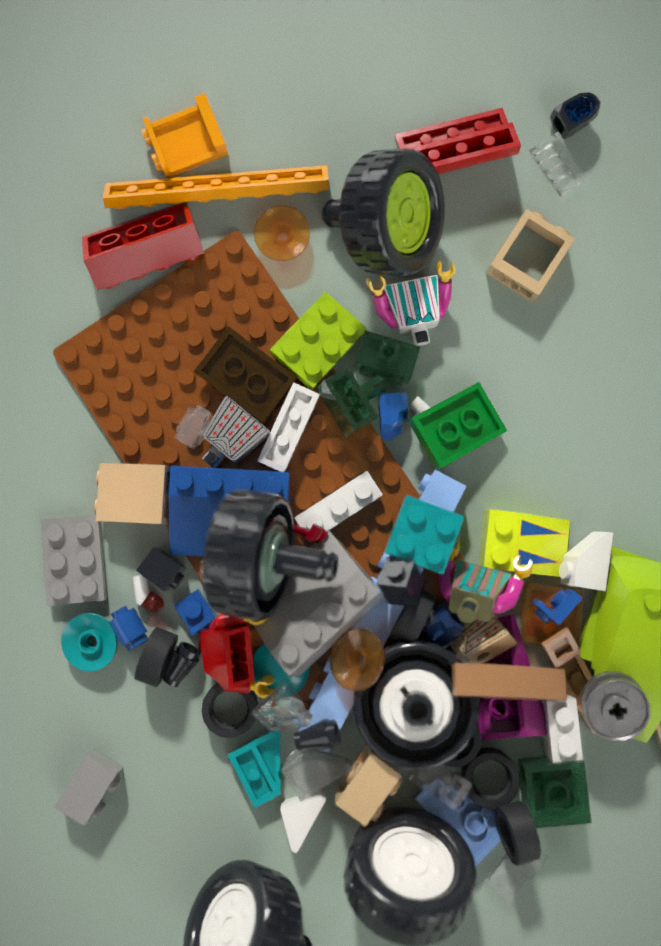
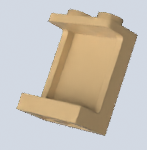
M100 463L96 474V484L98 486L97 499L94 503L96 521L169 525L171 466Z

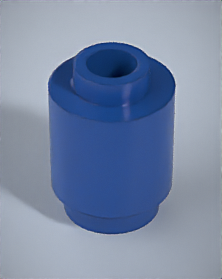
M124 606L111 614L113 620L109 623L121 646L125 645L128 651L148 640L146 635L148 631L135 608L128 610L127 606Z

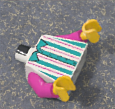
M441 261L437 263V271L441 276L439 279L437 275L386 285L385 279L378 274L380 281L374 287L369 278L366 279L367 287L374 292L372 298L377 315L390 328L396 329L398 334L411 332L414 346H423L430 343L428 329L436 327L439 319H442L447 312L452 294L451 277L456 271L452 261H450V270L447 272L441 271Z

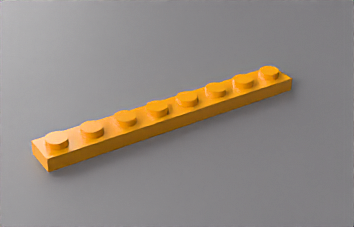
M327 166L105 183L103 202L105 208L124 209L128 206L140 205L151 207L156 204L165 203L177 205L190 201L208 202L214 199L235 200L239 197L253 196L255 198H262L267 195L276 194L289 196L301 192L319 193L329 190Z

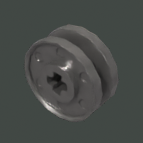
M605 671L593 676L582 690L580 707L589 727L599 737L609 741H626L636 737L645 729L650 719V703L640 685L631 676L619 671ZM617 703V708L613 709L612 705Z

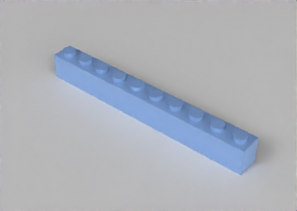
M434 470L431 475H424L418 487L422 491L418 499L454 512L467 486ZM383 553L377 566L383 568L386 558L402 559ZM417 565L421 574L424 568ZM380 571V573H379L377 579L374 578V577H371L376 583H378V580H379L381 571ZM383 598L337 641L336 645L340 646L336 657L330 655L322 670L327 673L322 684L319 682L315 683L308 697L313 700L308 710L302 708L296 719L295 725L299 726L297 732L325 718L328 720L335 719L339 730L341 729L353 706L355 686L357 680L362 676L363 668L370 664L369 660L372 657L380 654L404 606L388 604L386 599Z

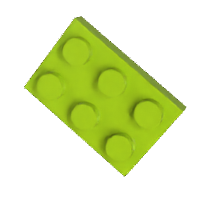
M325 291L270 349L269 354L312 391L368 328Z

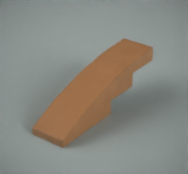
M452 664L453 696L506 698L507 700H567L564 669L495 664Z

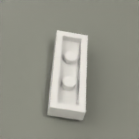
M293 382L257 460L259 463L279 472L286 471L320 394Z
M366 471L294 518L300 527L310 530L313 523L327 531L383 494L368 471Z

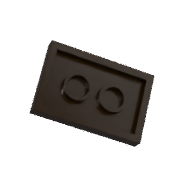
M229 326L193 371L197 376L224 396H228L262 424L266 422L291 389L293 382L295 383L298 380L294 374Z

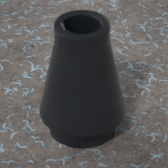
M183 641L180 642L179 646H175L166 674L163 677L164 682L172 687H178L181 681L200 662L199 656L201 652L199 649Z
M325 718L302 731L295 732L294 743L298 751L334 749L335 745L341 744L340 730L336 720Z

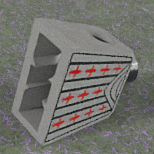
M226 396L203 434V437L213 446L202 459L213 468H217L226 456L235 464H238L269 437L270 431Z

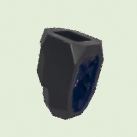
M590 92L579 93L554 108L550 119L557 135L562 139H566L588 126L598 116L601 101L595 94Z

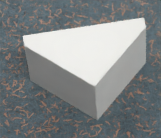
M322 789L285 799L281 802L280 810L290 848L296 854L326 801V792Z

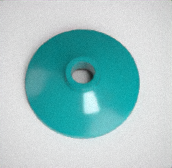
M84 613L72 618L66 624L62 632L61 647L64 656L75 668L88 672L100 670L107 666L116 654L118 646L117 636L109 621L103 616L95 613ZM91 635H93L96 638V645L91 643Z

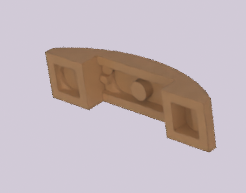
M566 627L542 642L541 645L553 669L565 670L566 692L576 699L578 713L589 730L595 734L589 727L580 707L582 690L592 676L580 656L581 651Z

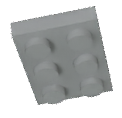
M96 514L41 520L47 606L107 600L101 521H96Z

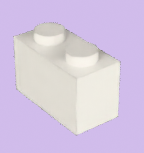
M567 694L566 701L542 700L547 735L543 736L544 755L553 763L583 760L576 699Z

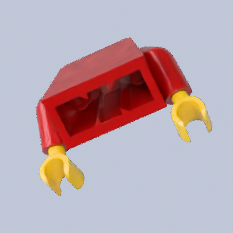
M220 614L210 623L209 629L201 631L198 649L202 652L203 669L206 674L218 682L224 691L249 694L251 691H254L258 697L266 698L275 690L266 687L275 681L273 676L265 675L258 682H253L255 680L249 625H246L247 621L253 625H259L266 622L269 618L257 621Z

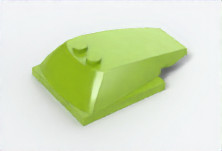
M611 547L606 591H594L578 647L581 651L580 656L582 659L592 662L591 668L595 671L594 676L605 671H619L631 676L640 685L650 703V719L645 729L632 739L647 743L661 722V563ZM617 703L612 705L613 709L617 708Z

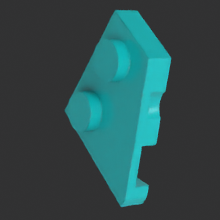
M277 726L228 753V757L254 808L281 795L280 728Z

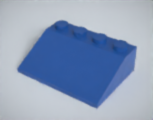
M171 466L169 484L170 555L204 556L206 539L213 516L224 497L234 490L245 489L281 495L289 503L290 473Z

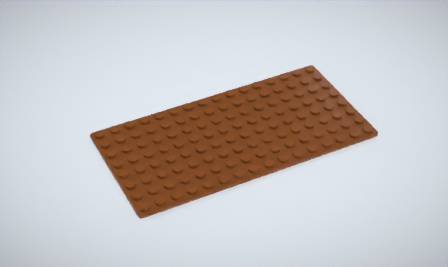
M233 231L204 250L205 253L199 255L197 259L186 262L53 350L54 357L125 464L213 468L202 459L213 446L203 437V434L226 396L197 376L193 371L228 326L279 363L269 354V351L297 322L299 317L239 231ZM332 368L312 390L320 394V397L285 471L291 475L289 505L293 515V522L299 526L294 517L368 471L383 495L331 528L330 531L369 576L377 579L382 569L377 565L384 553L404 497L409 495L418 499L420 495L338 374ZM299 379L295 382L296 384L309 389ZM288 393L278 404V406L275 408V410L272 412V414L269 416L266 422L262 424L270 432L275 424V421L281 411V408L287 398ZM267 439L238 464H235L226 456L217 467L222 469L279 472L257 461ZM294 532L295 546L309 548L314 543L309 542L305 536ZM458 553V555L453 559L454 562H456L457 559L465 561L460 555V553ZM185 555L203 582L204 556ZM424 568L421 573L424 580L422 590L436 597L433 608L445 601L450 603V600L444 598L438 586L439 574ZM247 621L246 625H249L253 658L256 651L265 643L254 625ZM389 636L382 649L399 641ZM336 643L309 667L308 679L298 693L287 698H279L295 722L302 708L308 710L313 700L308 697L315 683L319 682L322 684L327 674L322 670L330 655L336 657L340 646L336 645Z

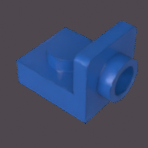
M199 589L174 606L190 629L188 632L191 636L197 632L200 634L201 631L209 629L210 623L218 616L209 606Z
M566 589L565 591H558L550 600L552 605L550 608L537 599H534L531 604L536 608L534 614L544 623L548 624L551 621L554 624L560 625L583 598L574 590Z

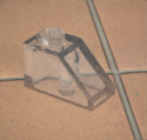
M311 749L303 752L295 750L285 758L287 762L284 763L282 769L299 800L302 801L351 771L352 766L349 758Z

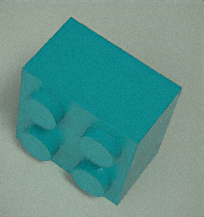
M406 495L393 525L384 553L402 560L415 561L416 565L443 575L464 516Z

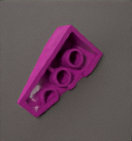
M515 615L497 617L517 644L485 662V664L531 667ZM480 698L479 720L477 724L482 735L481 741L547 735L542 700Z

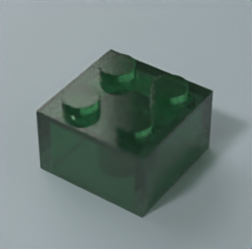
M546 756L518 759L522 802L528 808L536 828L592 823L584 760L553 763Z

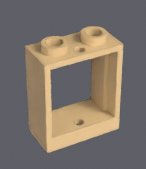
M526 209L491 263L486 274L533 303L542 292L575 238L571 237L566 229L560 226L555 227L547 222L542 214ZM524 226L560 248L539 282L503 260Z

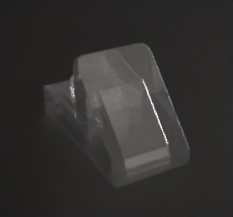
M286 683L280 684L251 712V715L270 732L308 726L313 717L304 708L302 698Z

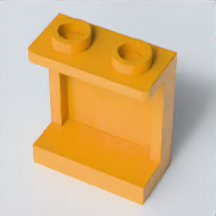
M205 93L195 96L197 105L154 122H150L148 116L142 118L146 128L141 130L147 146H154L156 153L151 155L157 171L163 169L166 178L174 177L228 156L225 141Z

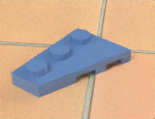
M433 776L413 796L425 811L442 818L462 835L474 856L475 867L501 841L496 824V813L490 809L478 806L467 795L437 777Z

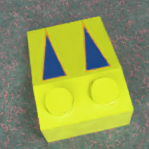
M485 510L478 565L514 572L513 561L516 556L520 555L521 561L518 567L525 568L531 559V574L560 577L559 568L563 562V556L567 553L570 520L509 511Z

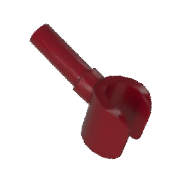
M313 523L310 530L294 524V532L305 536L307 540L317 544H321L328 534V531Z

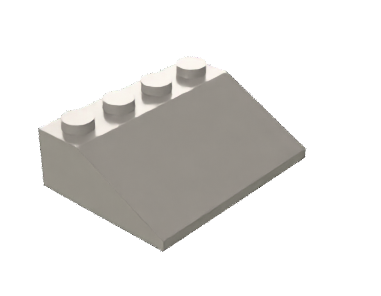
M327 530L328 534L321 544L314 542L309 548L325 550L328 554L332 551L338 555L339 566L336 578L333 581L326 582V579L316 581L289 576L282 598L274 612L268 617L269 619L266 622L254 625L270 653L289 676H300L384 598L377 583L330 530Z

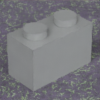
M93 749L83 759L54 808L83 826L91 818L97 820L106 806L102 802L107 793L113 794L122 780L118 775L123 767Z

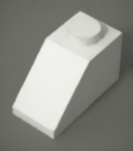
M593 531L563 556V562L559 568L560 584L606 591L613 533Z

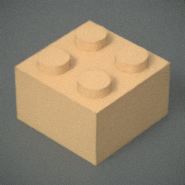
M366 745L336 786L335 804L364 826L368 824L370 819L375 821L384 808L382 803L388 794L393 796L402 783L399 766L395 767L388 761L382 760Z

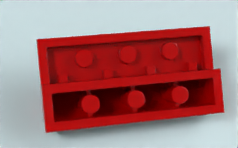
M503 108L395 134L397 149H414L423 153L433 163L438 175L518 155L521 148L513 122L508 123Z

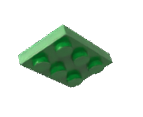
M480 382L408 420L437 471L507 431Z

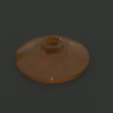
M278 205L267 209L259 216L254 227V239L258 249L266 257L276 261H288L298 257L306 249L310 239V228L307 219L299 210L286 205ZM280 233L288 235L287 239L283 241L277 237Z
M352 629L344 633L336 641L330 657L331 671L339 685L353 691L364 690L373 685L381 675L384 667L385 654L382 643L375 634L365 629ZM364 656V662L361 665L360 660Z

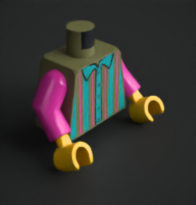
M457 539L456 548L452 549L443 575L439 574L438 586L444 598L450 600L449 610L457 613L461 621L472 623L475 619L489 622L496 614H501L516 605L524 585L522 580L532 573L531 559L525 568H520L518 566L520 565L521 557L520 555L515 557L513 561L515 575L513 578L512 574L458 559L454 562L453 559L458 555L460 549V541Z

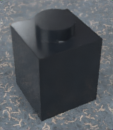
M153 547L136 571L162 591H168L170 588L175 590L185 577L182 572L186 567L160 547Z
M386 558L377 585L388 604L416 607L424 580L415 561Z

